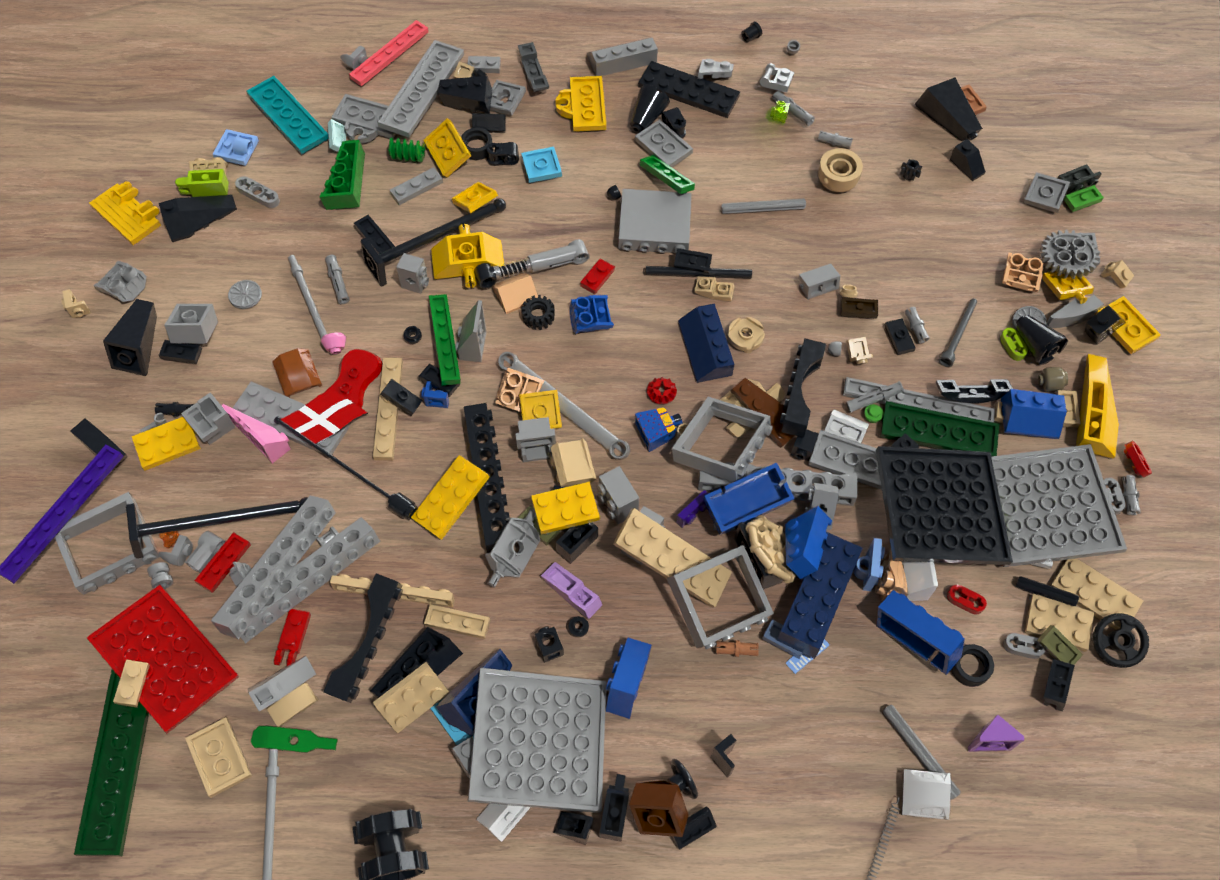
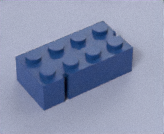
M777 463L726 485L723 490L720 488L704 496L703 501L719 535L737 528L738 523L755 520L756 517L768 514L791 503L795 499L787 482L781 487L779 486L785 478Z
M893 590L878 606L877 627L925 661H928L933 653L938 650L939 653L930 664L945 675L949 673L961 658L965 640L962 634L946 626L938 617L928 614L922 606L915 605L909 601L904 594Z

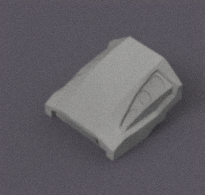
M117 261L94 287L100 292L118 298L121 302L132 301L145 288L147 276L128 263Z

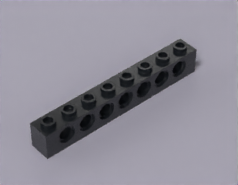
M486 403L464 406L472 463L487 474L493 475L477 493L487 553H490L509 522L506 521V518H510L509 512L504 511V506L508 505L506 494L501 493V489L505 487L503 477L498 475V471L502 470L500 459L496 460L495 454H499L497 442L493 443L492 440L493 437H496L495 428L490 426L489 422L493 421L491 409L487 410ZM482 440L487 441L486 443H479ZM484 457L490 458L488 460H482ZM491 491L496 492L494 495H488V494H487L488 492H491ZM492 509H498V510H499V511L496 512V513H491V512H490ZM495 527H502L499 531L493 530Z

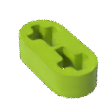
M1014 328L1004 329L1000 336V341L1013 360H1023L1028 353V348L1020 334Z

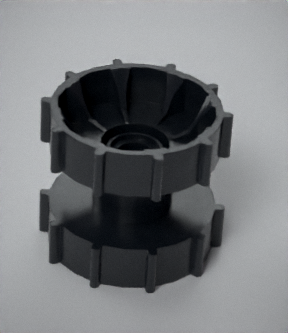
M412 809L392 810L386 813L371 815L355 822V826L352 827L354 844L364 846L375 845L376 851L374 859L361 863V867H358L359 880H409L425 874V871L429 870L427 852L418 850L406 851L404 840L409 836L418 834L419 830L423 829L420 811L416 812Z

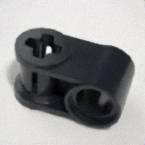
M676 107L661 113L663 123L683 139L686 136V120L681 114L680 109Z
M516 143L488 144L486 148L488 153L487 162L490 165H515L519 162V151Z

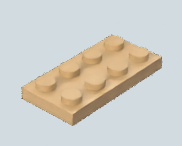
M1077 558L1067 559L1050 585L1077 594L1079 596L1077 606L1094 612V616L1099 620L1115 613H1124L1135 617L1143 603L1142 599ZM1119 620L1108 624L1115 630H1120L1121 628Z

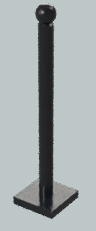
M497 198L493 203L380 254L376 252L367 238L361 239L364 264L382 287L387 284L384 263L402 256L403 253L411 252L459 230L458 227L461 224L465 227L464 224L470 225L496 213V211L502 212L506 209V202L502 198Z
M304 497L300 501H289L140 524L135 504H127L129 541L134 557L136 559L144 558L141 536L296 513L308 497Z

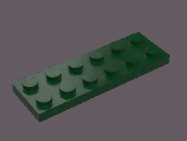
M886 401L880 437L898 440L906 433L918 445L943 450L990 452L991 457L997 456L1000 424Z

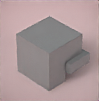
M211 393L181 413L203 442L207 441L209 445L235 428L228 413Z
M549 417L518 421L519 433L515 434L517 449L522 451L523 462L551 459V447L553 444H556L554 428L550 429Z

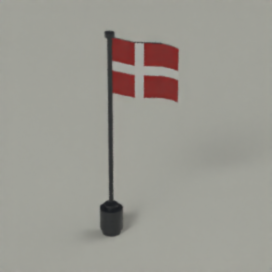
M334 389L318 395L301 409L284 418L275 417L274 423L281 424L387 497L388 508L403 519H412V515L418 509L415 502L400 492L389 495L317 445L337 434L354 420L367 415L368 412Z

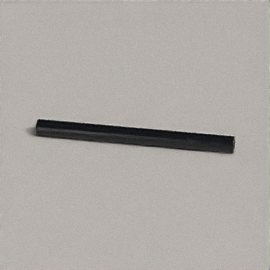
M646 266V275L752 278V269L710 268L709 273L676 267Z

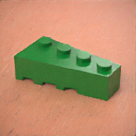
M359 140L342 141L335 158L336 163L330 170L329 180H326L324 184V192H321L319 196L326 210L360 207L365 152Z

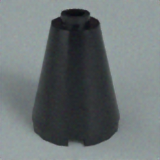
M644 84L639 90L630 122L632 130L636 133H640L649 127L670 103L667 94L663 91L662 93L657 91L658 88L656 86Z
M1030 315L1022 316L1016 322L1018 333L1036 362L1040 365L1053 360L1054 357L1052 355L1056 352L1060 354L1068 343L1065 335Z

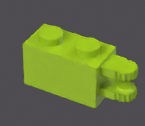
M223 169L188 171V177H178L175 181L176 186L179 187L180 194H191L192 197L228 195L229 182Z

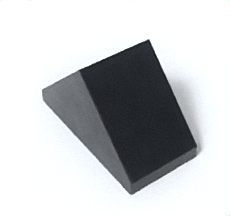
M561 811L553 833L586 845L594 824V818Z

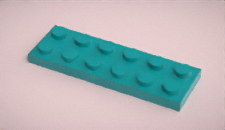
M275 76L246 91L249 98L301 155L329 139V134Z

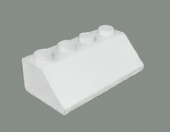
M902 561L907 581L908 594L906 597L909 601L929 600L938 587L934 562Z

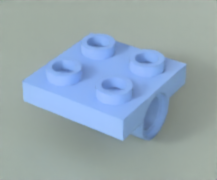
M226 129L213 152V157H220L226 162L246 166L259 142L258 137Z
M873 539L866 552V556L858 559L853 570L854 575L858 579L863 580L864 591L871 592L874 585L878 584L879 578L882 577L883 566H880V560L884 558L885 547H882V539ZM860 565L866 566L868 570H863Z

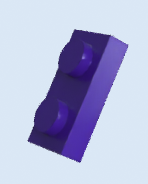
M706 490L701 492L677 515L676 523L681 528L686 524L690 525L695 520L698 512H703L707 509L703 501L704 496L709 494Z

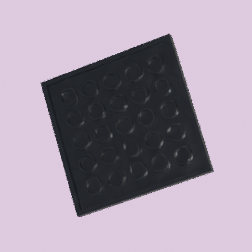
M877 447L876 455L893 561L1010 565L1013 562L990 452Z

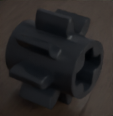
M909 159L907 163H902L900 174L903 175L905 180L914 181L915 177H920L922 166L919 165L918 161Z

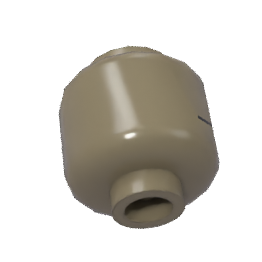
M1047 367L1043 369L1042 374L1038 375V384L1042 385V388L1047 392L1063 390L1068 385V374L1061 367Z

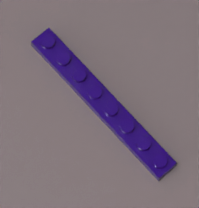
M108 445L101 449L0 565V576L13 584L20 578L124 457L121 452Z

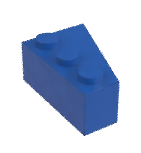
M819 506L795 519L789 520L785 524L786 565L800 579L818 570L823 554L821 546L823 540H827L828 537L826 529L832 523V520Z
M627 638L625 645L621 644L618 657H621L620 661H615L612 673L615 674L614 678H609L606 690L609 691L606 712L630 719L633 704L649 659L651 644L632 638Z

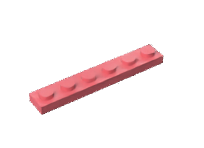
M417 20L353 70L349 74L350 79L362 87L428 33V27Z

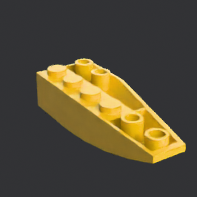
M1087 354L1080 407L1081 424L1078 427L1076 446L1091 444L1094 454L1114 459L1116 456L1119 423L1107 358Z

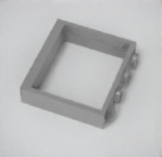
M707 397L672 447L674 462L735 482L741 476H744L748 464L752 463L755 458V453L758 449L762 448L766 436L771 434L770 416ZM713 416L757 429L734 466L690 452V449Z
M129 492L70 519L55 536L75 588L83 595L91 591L94 592L97 588L110 584L125 574L133 573L137 568L151 564V561L160 557L152 536H142L146 548L143 549L144 558L136 559L134 554H131L82 579L80 577L66 541L125 513L127 504H135L140 524H144L145 520L136 500Z
M744 545L667 578L696 648L705 647V649H709L717 645L715 641L719 639L726 641L734 637V632L738 630L740 633L751 629V624L755 622L757 625L768 621V616L774 614ZM736 558L760 613L706 637L683 581Z

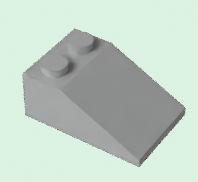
M482 300L476 302L463 319L462 326H459L458 337H460V341L456 342L455 347L456 353L459 354V360L482 362L486 337Z

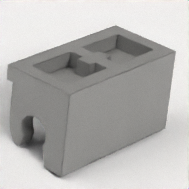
M832 264L799 274V279L803 283L799 286L807 300L839 289L840 274Z

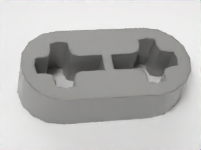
M1106 478L1104 483L1105 486L1108 485L1109 487L1106 489L1111 503H1114L1112 506L1115 515H1118L1125 508L1124 497L1119 483L1113 478Z
M1017 633L1009 634L1003 642V647L1008 653L1031 659L1041 657L1046 650L1037 641L1038 638ZM1012 640H1015V644H1018L1015 648L1010 643ZM1033 644L1039 649L1037 652H1034V649L1031 648Z

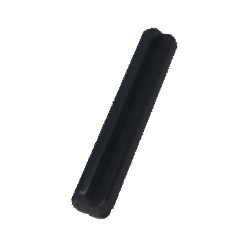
M1019 576L1016 583L1017 588L1071 606H1076L1079 601L1077 594Z

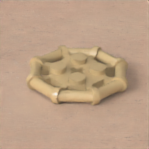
M764 515L756 517L753 522H749L746 525V531L749 534L751 552L756 554L768 574L781 578L784 583H792L797 575L786 565V542L783 527L780 524L776 525L767 520Z

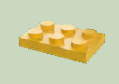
M448 118L423 140L445 177L450 176L471 157L452 121Z
M1124 296L1109 304L1126 322L1113 332L1112 335L1130 354L1142 349L1161 336Z
M183 417L131 436L144 471L201 449L195 431Z
M590 482L531 496L541 535L600 520Z

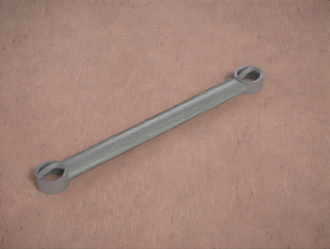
M504 352L500 355L498 363L502 369H507L504 366L505 360L512 365L509 368L542 379L519 361L515 354ZM511 355L514 359V362L510 360L507 356ZM544 380L540 392L556 390ZM557 391L560 412L608 449L614 458L625 459L629 456L630 446L627 442L618 439ZM618 443H623L625 445L626 450L620 447ZM614 448H617L619 451H621L623 455L616 456L614 453Z

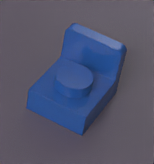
M427 381L426 387L422 388L421 393L425 405L448 408V393L441 390L433 391L431 381Z

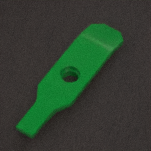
M258 726L253 731L251 744L254 748L278 749L308 753L315 749L336 751L338 739L318 737L309 730ZM294 737L298 738L296 745L291 744V739Z

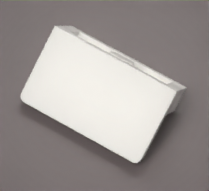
M833 410L824 431L861 443L869 424Z
M489 804L477 818V821L502 842L530 807Z

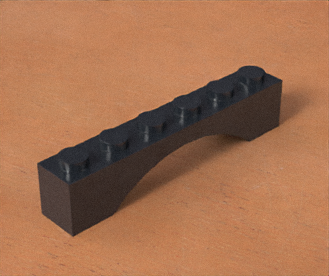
M804 338L803 345L798 346L796 355L800 357L795 359L793 369H796V372L792 371L790 382L793 385H789L786 394L790 398L785 399L783 410H786V413L782 412L779 423L783 424L781 431L783 433L803 438L805 436L811 411L805 403L801 387L809 375L820 369L826 343Z
M377 573L375 574L367 592L371 615L366 637L354 656L343 666L331 673L323 693L349 703L357 698L360 692L358 686L361 680L366 678L369 671L367 667L370 659L373 660L377 653L376 645L379 639L382 640L385 635L386 628L384 627L386 622L391 620L395 609L393 606L396 600L399 601L402 596L403 589L401 588L403 585L398 581Z

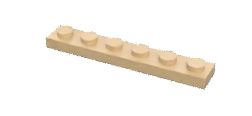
M383 358L380 394L391 379L401 385L402 358ZM379 395L373 459L393 461L399 407L382 395Z
M344 574L339 576L332 575L330 580L333 590L368 595L367 592L372 583L370 579L365 577L354 579ZM400 583L403 585L401 588L403 593L399 600L451 608L454 606L455 599L453 593L449 590L439 589L436 591L425 586L415 588L408 584Z

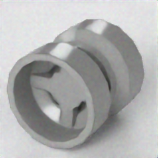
M165 562L155 563L147 569L149 577L152 578L151 585L153 589L158 585L166 589L173 584L172 576L168 574L169 566Z

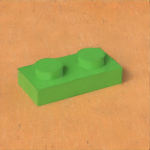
M1093 185L1065 195L1063 200L1070 210L1074 212L1100 203L1104 197L1096 186Z

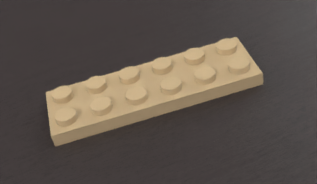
M635 508L630 510L613 545L665 578L712 559ZM720 564L684 580L683 583L688 593L710 607H716L732 571Z

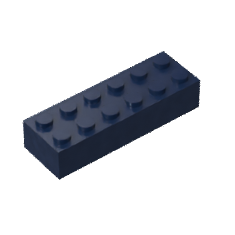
M826 532L828 535L827 540H823L821 546L823 554L819 568L804 578L777 638L778 642L814 659L823 644L863 549Z

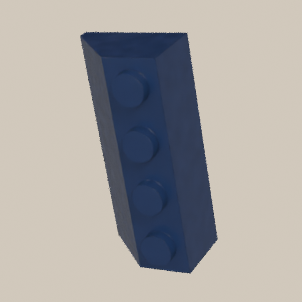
M715 303L698 306L679 319L678 324L696 382L732 376L735 364Z

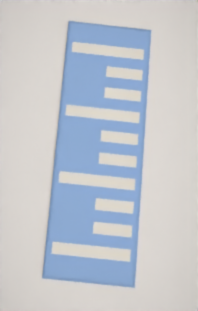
M825 639L817 655L829 646ZM802 653L800 659L793 656L786 664L796 674L814 658Z

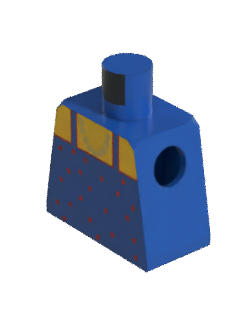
M665 408L635 413V425L649 452L672 440L675 437V426L683 424L679 413L669 416Z

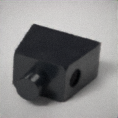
M1108 305L1086 322L1085 333L1098 345L1126 322Z

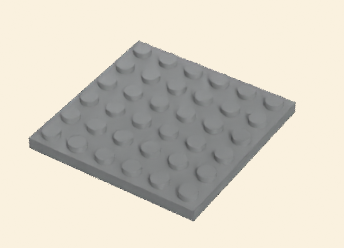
M1091 444L992 457L1013 559L1010 565H1003L1004 567L1126 552L1127 547Z
M480 668L467 802L600 813L602 811L606 681Z

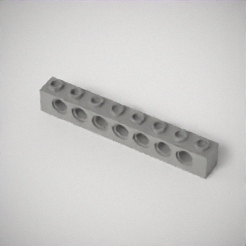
M726 462V464H729L731 466L735 465L732 462ZM748 464L746 472L743 477L741 476V478H744L768 466L756 467L752 464ZM791 468L780 469L785 479L779 486L781 487L787 482L795 498L794 500L809 501L808 493L809 489H813L812 484L820 483L839 487L837 504L854 506L857 499V476H851L850 474L837 475L830 472L817 473L811 470L796 471ZM699 471V491L713 492L720 488L723 490L724 486L733 483L732 481ZM793 482L800 483V486L795 485Z
M311 495L308 497L212 618L211 622L220 633L239 640L336 514L328 500Z
M361 517L297 564L242 634L241 639L245 644L328 582L332 575L336 576L381 542L373 528Z

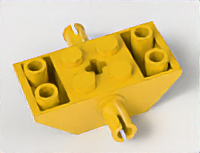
M463 224L458 227V235L446 236L431 248L434 279L464 276L465 286L470 288L471 282L473 288L477 285L474 270L478 265L489 263L494 267L504 264L501 240L484 232L470 233V226L468 224H464L465 230H463Z

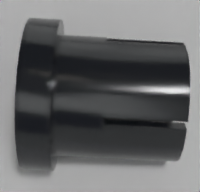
M754 21L741 34L743 39L749 42L756 37L762 36L763 32L761 26Z

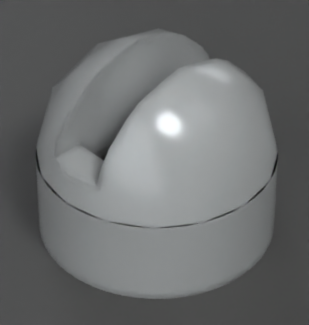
M797 40L789 41L787 45L788 53L792 55L798 53L800 43Z
M835 341L830 343L828 352L833 356H840L842 342Z

